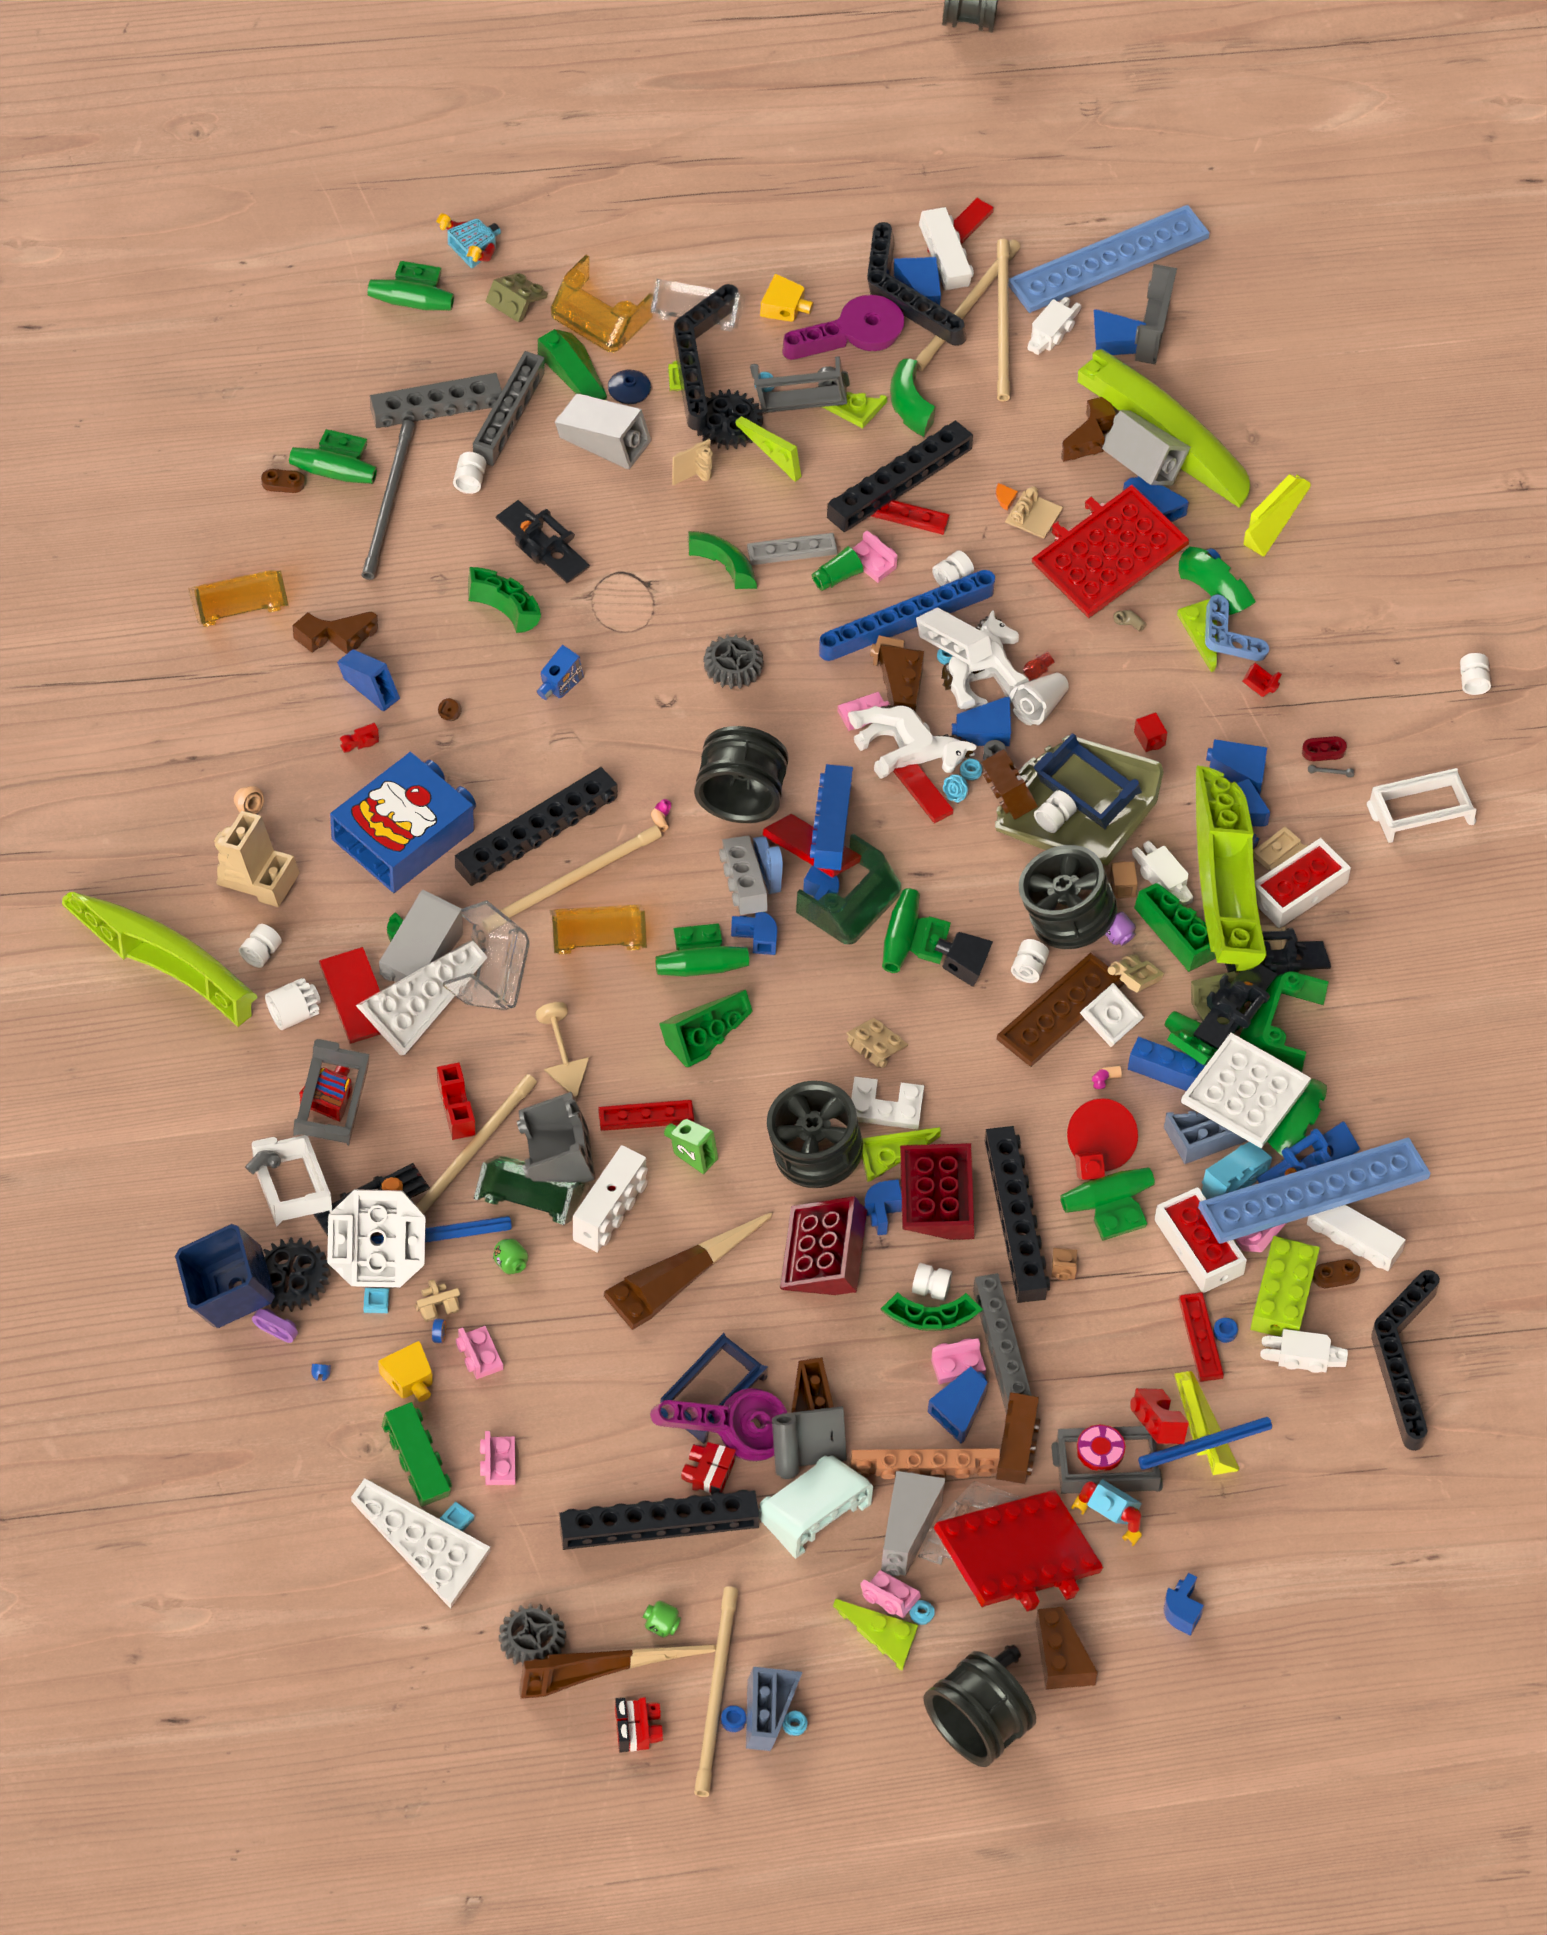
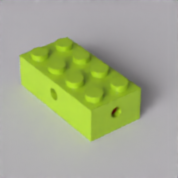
M1273 1236L1250 1330L1282 1337L1283 1329L1300 1331L1320 1247Z

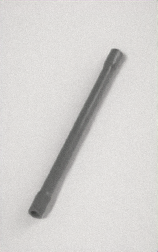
M410 420L402 422L393 464L368 556L365 559L361 574L366 580L374 579L378 557L409 442L412 439L415 423Z

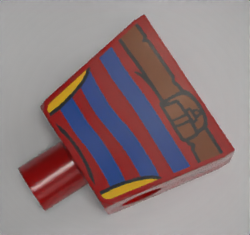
M337 1065L334 1071L325 1067L320 1069L311 1110L339 1122L342 1120L352 1093V1080L347 1077L350 1072L348 1067ZM304 1086V1087L302 1088V1090L299 1092V1095H300V1104H301V1100H302V1096H303V1092H304L305 1086Z

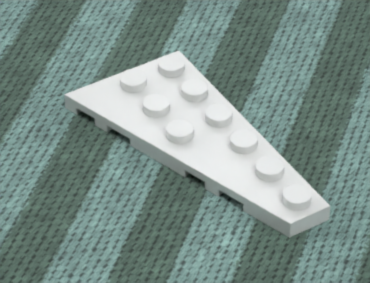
M468 941L356 1006L399 1055H405L488 957L474 941Z
M367 1479L362 1481L351 1497L352 1503L451 1609L490 1553V1547Z

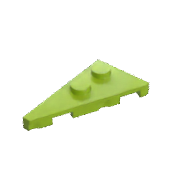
M847 392V404L825 406L822 408L863 429L887 403V396L880 395V398L866 397L865 393L853 394Z
M742 416L736 420V425L793 481L796 482L802 477L797 446Z
M1207 599L1178 609L1177 616L1210 672L1215 671L1217 666V652L1210 650L1205 644L1206 607L1210 600ZM1212 620L1213 624L1217 626V620Z
M940 1127L862 1138V1161L867 1182L874 1180L901 1163L900 1145H929L941 1137Z
M835 1599L833 1607L837 1609L838 1613L844 1619L851 1621L862 1636L870 1643L876 1645L883 1655L889 1656L896 1663L898 1669L903 1670L917 1633L918 1625Z

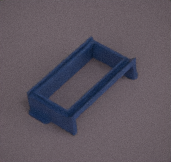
M1073 733L1054 753L1047 752L1034 766L1041 783L1054 792L1060 790L1069 795L1080 812L1105 830L1136 795L1142 793L1138 780H1127L1081 746L1076 735ZM1073 754L1122 789L1118 797L1101 814L1052 778Z
M723 1333L661 1397L660 1403L665 1400L674 1401L722 1349L741 1363L749 1373L720 1402L719 1406H723L726 1400L738 1391L750 1389L758 1379L766 1380L768 1366L759 1363ZM661 1408L662 1416L668 1419L667 1410ZM684 1411L685 1418L691 1421V1415ZM709 1414L707 1416L708 1420L714 1424V1417L712 1414ZM686 1429L703 1444L706 1443L709 1431Z

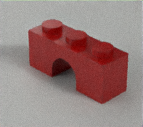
M460 1062L437 1066V1083L452 1140L475 1136V1119L470 1101H467L465 1081Z
M1136 1388L1134 1397H1132L1130 1402L1131 1411L1142 1425L1145 1426L1156 1443L1184 1444L1189 1421L1181 1411L1169 1410L1171 1399L1163 1389Z

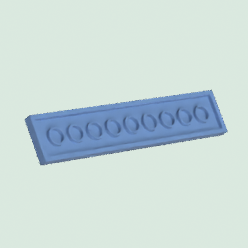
M1186 205L1009 278V287L1026 310L1031 313L1048 306L1052 300L1060 301L1064 297L1072 296L1209 238L1210 233L1191 208Z
M1408 1137L1200 1201L1198 1208L1217 1241L1221 1244L1429 1179L1431 1173Z

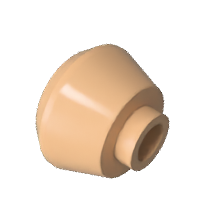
M254 786L240 788L234 797V803L239 812L242 810L256 814L261 810L264 802L262 791Z

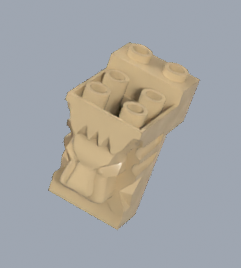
M241 810L233 825L225 827L214 839L215 847L219 851L217 885L255 895L259 902L279 907L300 872L294 856L274 851L262 816Z

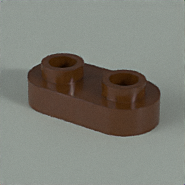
M268 469L261 475V484L267 491L298 493L304 489L305 479L303 474L298 471Z
M1351 1259L1322 1263L1316 1266L1313 1281L1318 1287L1324 1289L1349 1285L1359 1279L1361 1269L1359 1264ZM1322 1272H1328L1329 1275H1324Z

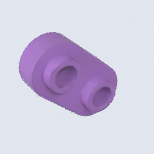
M259 1309L252 1317L253 1323L258 1328L285 1342H293L298 1335L297 1327L291 1320H283L269 1309Z

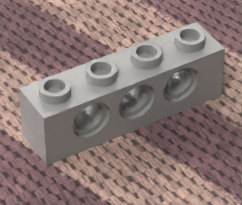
M750 836L722 839L723 849H719L721 863L725 862L723 868L725 877H729V891L734 892L732 893L733 905L738 906L740 915L767 911V892Z

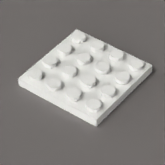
M1230 1033L1182 1096L1181 1103L1262 1149L1310 1084L1311 1078L1235 1034Z

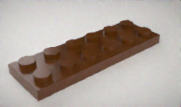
M1090 952L999 1032L997 1040L1032 1067L1085 1020L1080 1014L1085 1007L1112 983L1120 989L1124 982L1120 980V975H1110L1108 973L1109 967Z

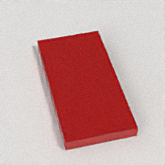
M789 814L763 829V836L814 866V858H810L811 844H814L812 843L813 830L818 829H814L813 826L793 814ZM844 845L841 870L817 869L830 877H835L860 863L862 856Z
M360 947L319 960L320 968L349 1044L381 1035L356 1006L380 992L364 948Z

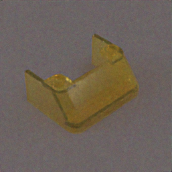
M585 255L565 274L551 305V316L554 320L603 350L617 352L653 318V294L649 293L637 306L629 301H621L612 308L581 289L585 282L589 280V256Z
M267 570L188 588L198 624H203V627L216 625V620L261 609H267L268 613L280 611V606H288L281 570Z
M642 905L550 910L554 953L571 954V950L577 947L611 945L627 946V950H640V946L647 948L645 910Z

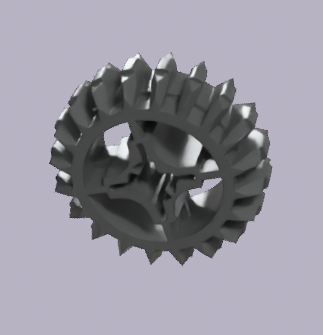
M727 634L725 639L719 636L717 642L712 641L710 647L706 649L703 661L708 678H713L714 684L720 682L722 688L725 685H729L730 689L733 686L741 689L742 684L749 687L750 681L755 682L757 676H760L764 664L763 654L760 651L759 645H754L753 639L747 641L745 635L742 638H738L737 634L734 637H730Z
M531 1603L528 1605V1609H524L520 1605L519 1612L511 1610L510 1617L505 1616L503 1624L499 1628L501 1633L499 1635L501 1651L505 1652L507 1660L513 1658L514 1665L522 1662V1667L524 1661L532 1659L542 1660L547 1655L562 1654L561 1648L565 1647L564 1639L566 1638V1631L563 1630L564 1623L559 1621L558 1613L552 1615L550 1607L543 1611L541 1604L537 1609L533 1608ZM523 1625L524 1629L517 1632L516 1636H513L514 1632ZM553 1636L551 1641L542 1648L541 1644L547 1641L548 1637Z

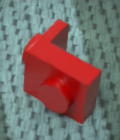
M1254 663L1250 666L1242 682L1261 697H1264L1269 692L1274 693L1280 685L1278 681L1282 674L1277 672L1272 676L1257 663Z

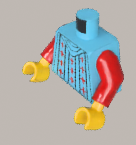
M441 213L438 216L436 222L440 223L441 230H448V245L471 269L482 261L489 262L496 250L495 237L501 234L500 228L496 223L486 227L479 219L468 222H456L451 220L445 213Z
M1101 1480L1098 1485L1090 1481L1083 1486L1080 1494L1071 1506L1072 1509L1074 1507L1080 1509L1083 1515L1089 1506L1115 1523L1128 1525V1530L1122 1538L1124 1541L1130 1540L1132 1546L1142 1537L1139 1531L1141 1523L1139 1508L1142 1505L1141 1502L1105 1480Z

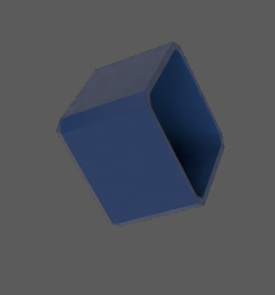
M230 1224L179 1248L175 1255L188 1307L213 1327H223L271 1304L275 1297L262 1246L237 1225ZM241 1281V1285L234 1287L236 1282Z

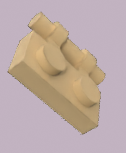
M1127 955L1122 960L1113 962L1108 968L1110 975L1121 974L1120 980L1129 989L1137 993L1161 981L1164 975L1162 971L1147 960L1144 962L1139 961L1137 955Z

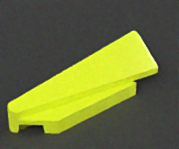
M1289 474L1251 513L1249 528L1245 531L1243 545L1259 555L1265 556L1310 489V482L1299 475Z
M1192 1371L1174 1373L1185 1415L1189 1421L1192 1439L1195 1440L1220 1432L1221 1429L1194 1373ZM1228 1443L1197 1453V1456L1207 1454L1212 1475L1239 1470V1466Z

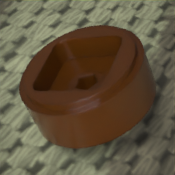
M452 698L442 700L438 706L440 717L447 721H455L462 712L460 703Z

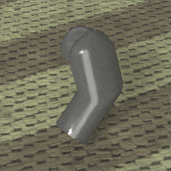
M261 1151L251 1159L245 1168L254 1175L261 1166L279 1167L281 1158L275 1152Z

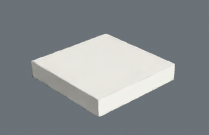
M1114 983L1080 1012L1110 1047L1144 1018Z

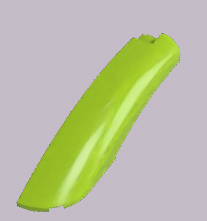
M1103 349L1093 352L1092 359L1078 370V383L1099 397L1109 401L1119 411H1132L1190 446L1180 469L1240 508L1248 498L1250 480L1244 467L1229 450L1187 409L1149 379Z
M1197 765L1196 826L1198 862L1211 952H1215L1217 963L1235 964L1236 971L1249 970L1258 966L1264 960L1266 950L1256 899L1253 864L1254 833L1247 800L1236 782H1229V780L1224 778L1223 773L1215 769Z
M69 892L63 897L62 905L123 960L127 957L176 978L206 998L237 1027L252 1017L251 1003L258 998L257 995L213 956L188 938L152 918L118 904L75 892Z

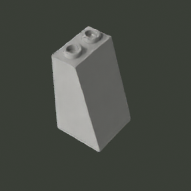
M578 393L555 421L560 438L626 469H630L651 442L641 409Z
M1120 410L1114 417V424L1105 437L1102 449L1150 485H1173L1190 446L1134 412Z
M422 889L379 961L380 975L388 981L398 982L451 952L463 935L462 909Z
M896 1471L881 1571L891 1576H906L942 1506L945 1478Z

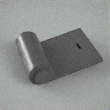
M843 1406L785 1413L772 1418L775 1472L781 1478H794L800 1472L799 1466L814 1465L823 1456H834L840 1461L847 1460Z

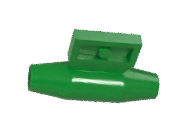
M400 261L395 273V279H370L367 295L369 297L392 305L420 310L451 311L454 304L453 293L437 288L441 276L440 267Z
M329 429L325 430L319 442V449L293 447L289 455V464L314 475L339 481L373 484L377 475L376 466L359 460L367 446L366 438Z
M906 888L902 891L890 917L884 939L882 961L883 969L890 973H898L909 951L913 952L919 959L940 964L943 954L934 949L939 938L947 940L951 922L930 916L919 918L920 893L915 889Z
M719 923L673 928L676 951L655 957L657 975L689 977L719 974L749 966L747 947L722 946Z
M1173 1011L1164 1024L1171 1032L1167 1041L1202 1065H1207L1217 1049L1193 1036V1033L1201 1023Z
M1149 1167L1119 1171L1105 1177L1087 1181L1060 1195L1061 1205L1066 1213L1095 1209L1094 1222L1102 1241L1147 1226L1139 1203L1132 1197L1154 1186L1155 1179Z

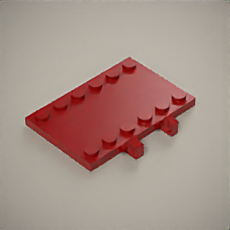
M1131 485L1106 504H1099L1092 496L1085 501V509H1089L1091 514L1072 529L1067 530L1065 527H1061L1059 521L1054 523L1051 527L1052 533L1056 537L1054 538L1055 541L1032 558V563L1087 618H1090L1189 545V539Z
M1055 1489L938 1521L933 1527L981 1607L1016 1598L1020 1600L1026 1612L1032 1611L1040 1603L1036 1592L1054 1586L1060 1589L1066 1600L1075 1598L1079 1591L1076 1580L1099 1574L1104 1568Z

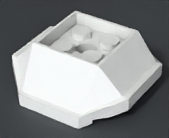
M354 1189L329 1213L328 1264L351 1286L401 1287L425 1264L426 1216L401 1190ZM374 1232L382 1233L384 1241L380 1244L374 1243L371 1240V1234Z

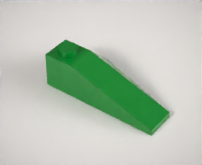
M554 329L538 338V355L545 357L547 366L575 394L578 393L602 400L607 399V394L585 346L572 333Z
M741 990L675 1015L659 1023L666 1046L685 1067H690L707 1059L712 1054L711 1051L725 1040L724 1037L732 1029H736L753 1010L747 991Z

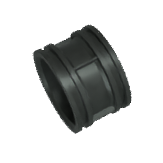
M945 0L942 26H946L947 22L952 23V27L956 28L957 23L964 22L977 24L979 26L978 31H983V27L989 28V32L993 33L998 0Z
M729 726L713 731L707 736L703 746L701 766L694 789L697 802L710 814L731 822L756 823L771 818L780 806L782 785L789 760L787 749L776 737L756 728Z
M1077 845L1053 847L1034 857L1021 873L1019 879L1021 899L1029 913L1030 921L1037 936L1045 944L1059 949L1081 948L1100 939L1113 925L1117 915V901L1108 883L1101 860L1091 850ZM1081 889L1092 890L1084 900L1078 896ZM1058 902L1062 905H1068L1067 909L1055 910Z
M805 1081L784 1090L771 1104L767 1115V1130L777 1167L788 1180L802 1187L824 1188L843 1181L857 1168L863 1153V1140L854 1103L843 1089L824 1081ZM830 1119L839 1120L847 1128L831 1127ZM797 1137L805 1141L801 1152L789 1148L786 1144ZM825 1137L835 1144L819 1152L818 1143Z
M971 1652L964 1660L957 1664L956 1669L944 1679L936 1682L933 1687L924 1693L923 1700L926 1711L942 1737L961 1756L980 1767H988L995 1759L1003 1754L1006 1747L1014 1740L1021 1738L1036 1724V1713L1025 1690L1003 1665L983 1652Z

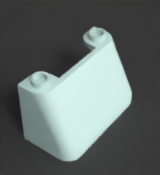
M823 1456L813 1468L772 1497L764 1498L759 1504V1519L796 1559L805 1552L803 1545L808 1540L814 1541L815 1534L849 1509L854 1512L858 1506L863 1511L870 1506L873 1485L864 1476L836 1457Z

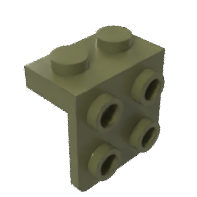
M515 273L494 279L485 302L513 320L521 322L524 319L529 303L547 298L548 293L543 290L541 285L527 280L525 275Z
M1235 971L1224 973L1229 976L1228 981L1230 983H1232L1237 976ZM1224 974L1191 981V1004L1201 1021L1211 1011L1207 1006L1206 998L1211 991L1215 992V994L1220 989V979ZM1243 1006L1239 1012L1244 1014L1247 1011L1246 1007ZM1225 1017L1217 1019L1222 1025L1229 1023V1020Z

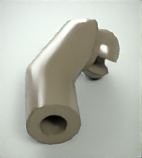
M1130 610L1116 611L1113 618L1118 625H1132L1139 632L1146 627V622Z

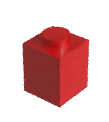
M1156 712L1136 719L1134 733L1145 752L1159 750L1166 746L1168 732Z
M1094 1151L1075 1154L1076 1172L1079 1179L1089 1180L1105 1177L1102 1153Z

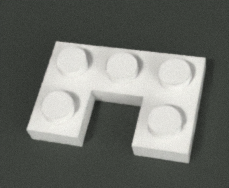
M854 1077L851 1099L856 1109L858 1122L918 1130L924 1085L901 1083L899 1100L894 1102L875 1099L878 1079Z

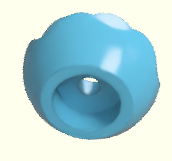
M952 774L944 780L943 791L947 799L960 802L966 798L969 788L967 781L962 776Z

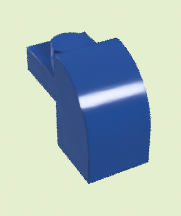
M811 866L804 878L803 892L814 896L811 902L810 916L819 919L821 913L828 910L830 903L837 905L839 895L838 877H830L821 870L814 868V866Z
M758 912L755 914V918L732 916V937L753 938L754 954L776 955L777 925L769 914Z
M899 1179L876 1183L866 1193L864 1207L867 1210V1216H870L871 1226L876 1227L877 1235L887 1234L888 1220L886 1214L901 1212L902 1210Z
M1188 1573L1185 1580H1179L1175 1590L1168 1588L1164 1602V1615L1174 1628L1191 1636L1202 1617L1204 1605L1190 1598L1195 1589L1197 1577Z

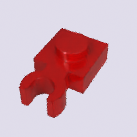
M375 722L355 729L353 735L340 737L342 751L347 753L355 747L359 750L378 743L379 732Z

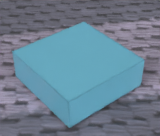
M365 1288L364 1313H388L389 1288Z
M456 1501L440 1517V1520L462 1532L475 1519L474 1514Z

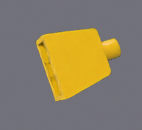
M774 274L761 301L760 316L793 322L799 311L811 314L814 303L804 299L805 288L778 274Z
M419 1341L378 1360L380 1375L401 1398H407L414 1394L419 1402H423L431 1396L427 1387L433 1384L432 1371Z

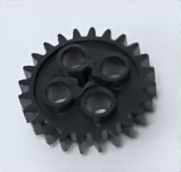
M730 389L727 390L726 394H723L721 390H719V395L711 392L710 398L706 397L708 408L706 426L702 430L697 431V436H702L703 442L710 439V446L717 443L718 449L722 445H725L726 450H729L730 445L737 449L738 444L746 447V441L753 443L736 425V420L742 416L762 427L763 416L762 409H759V403H754L753 397L747 399V393L739 396V390L734 394H731Z
M290 1237L287 1244H285L283 1239H280V1246L277 1247L274 1243H271L273 1250L263 1249L271 1283L281 1281L278 1285H272L275 1294L270 1304L272 1309L279 1304L280 1311L283 1312L285 1307L289 1306L290 1312H293L294 1306L298 1305L299 1309L303 1310V1303L312 1306V1298L320 1300L318 1292H326L323 1285L330 1284L328 1276H331L328 1260H325L326 1255L320 1251L318 1245L313 1247L310 1240L304 1245L302 1238H299L298 1242L294 1243L293 1238ZM282 1260H288L284 1264H279ZM305 1264H311L307 1268H302ZM299 1285H304L301 1289H295Z

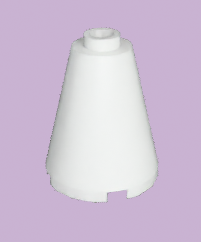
M1053 673L1016 686L1010 693V703L1013 701L1015 707L1012 709L1014 714L1026 725H1040L1068 691L1069 684L1066 677L1060 673Z

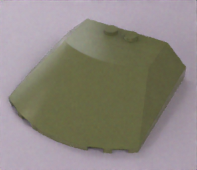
M1070 735L1062 738V741L1064 742ZM1076 737L1081 746L1127 780H1138L1142 793L1136 795L1107 826L1106 830L1077 809L1055 833H1050L1044 830L1034 817V812L1043 803H1046V800L1054 793V791L1040 782L1034 769L1035 764L1047 752L1054 753L1062 743L1053 748L1051 745L1047 746L1044 749V754L1037 759L1035 757L1031 758L1018 771L1038 807L1014 820L1011 813L1005 814L1001 805L998 806L996 811L998 816L997 821H995L996 831L1043 850L1062 845L1082 846L1094 852L1101 860L1102 865H1108L1157 803L1164 772L1161 763ZM1075 754L1052 776L1054 780L1100 814L1122 791L1120 787Z

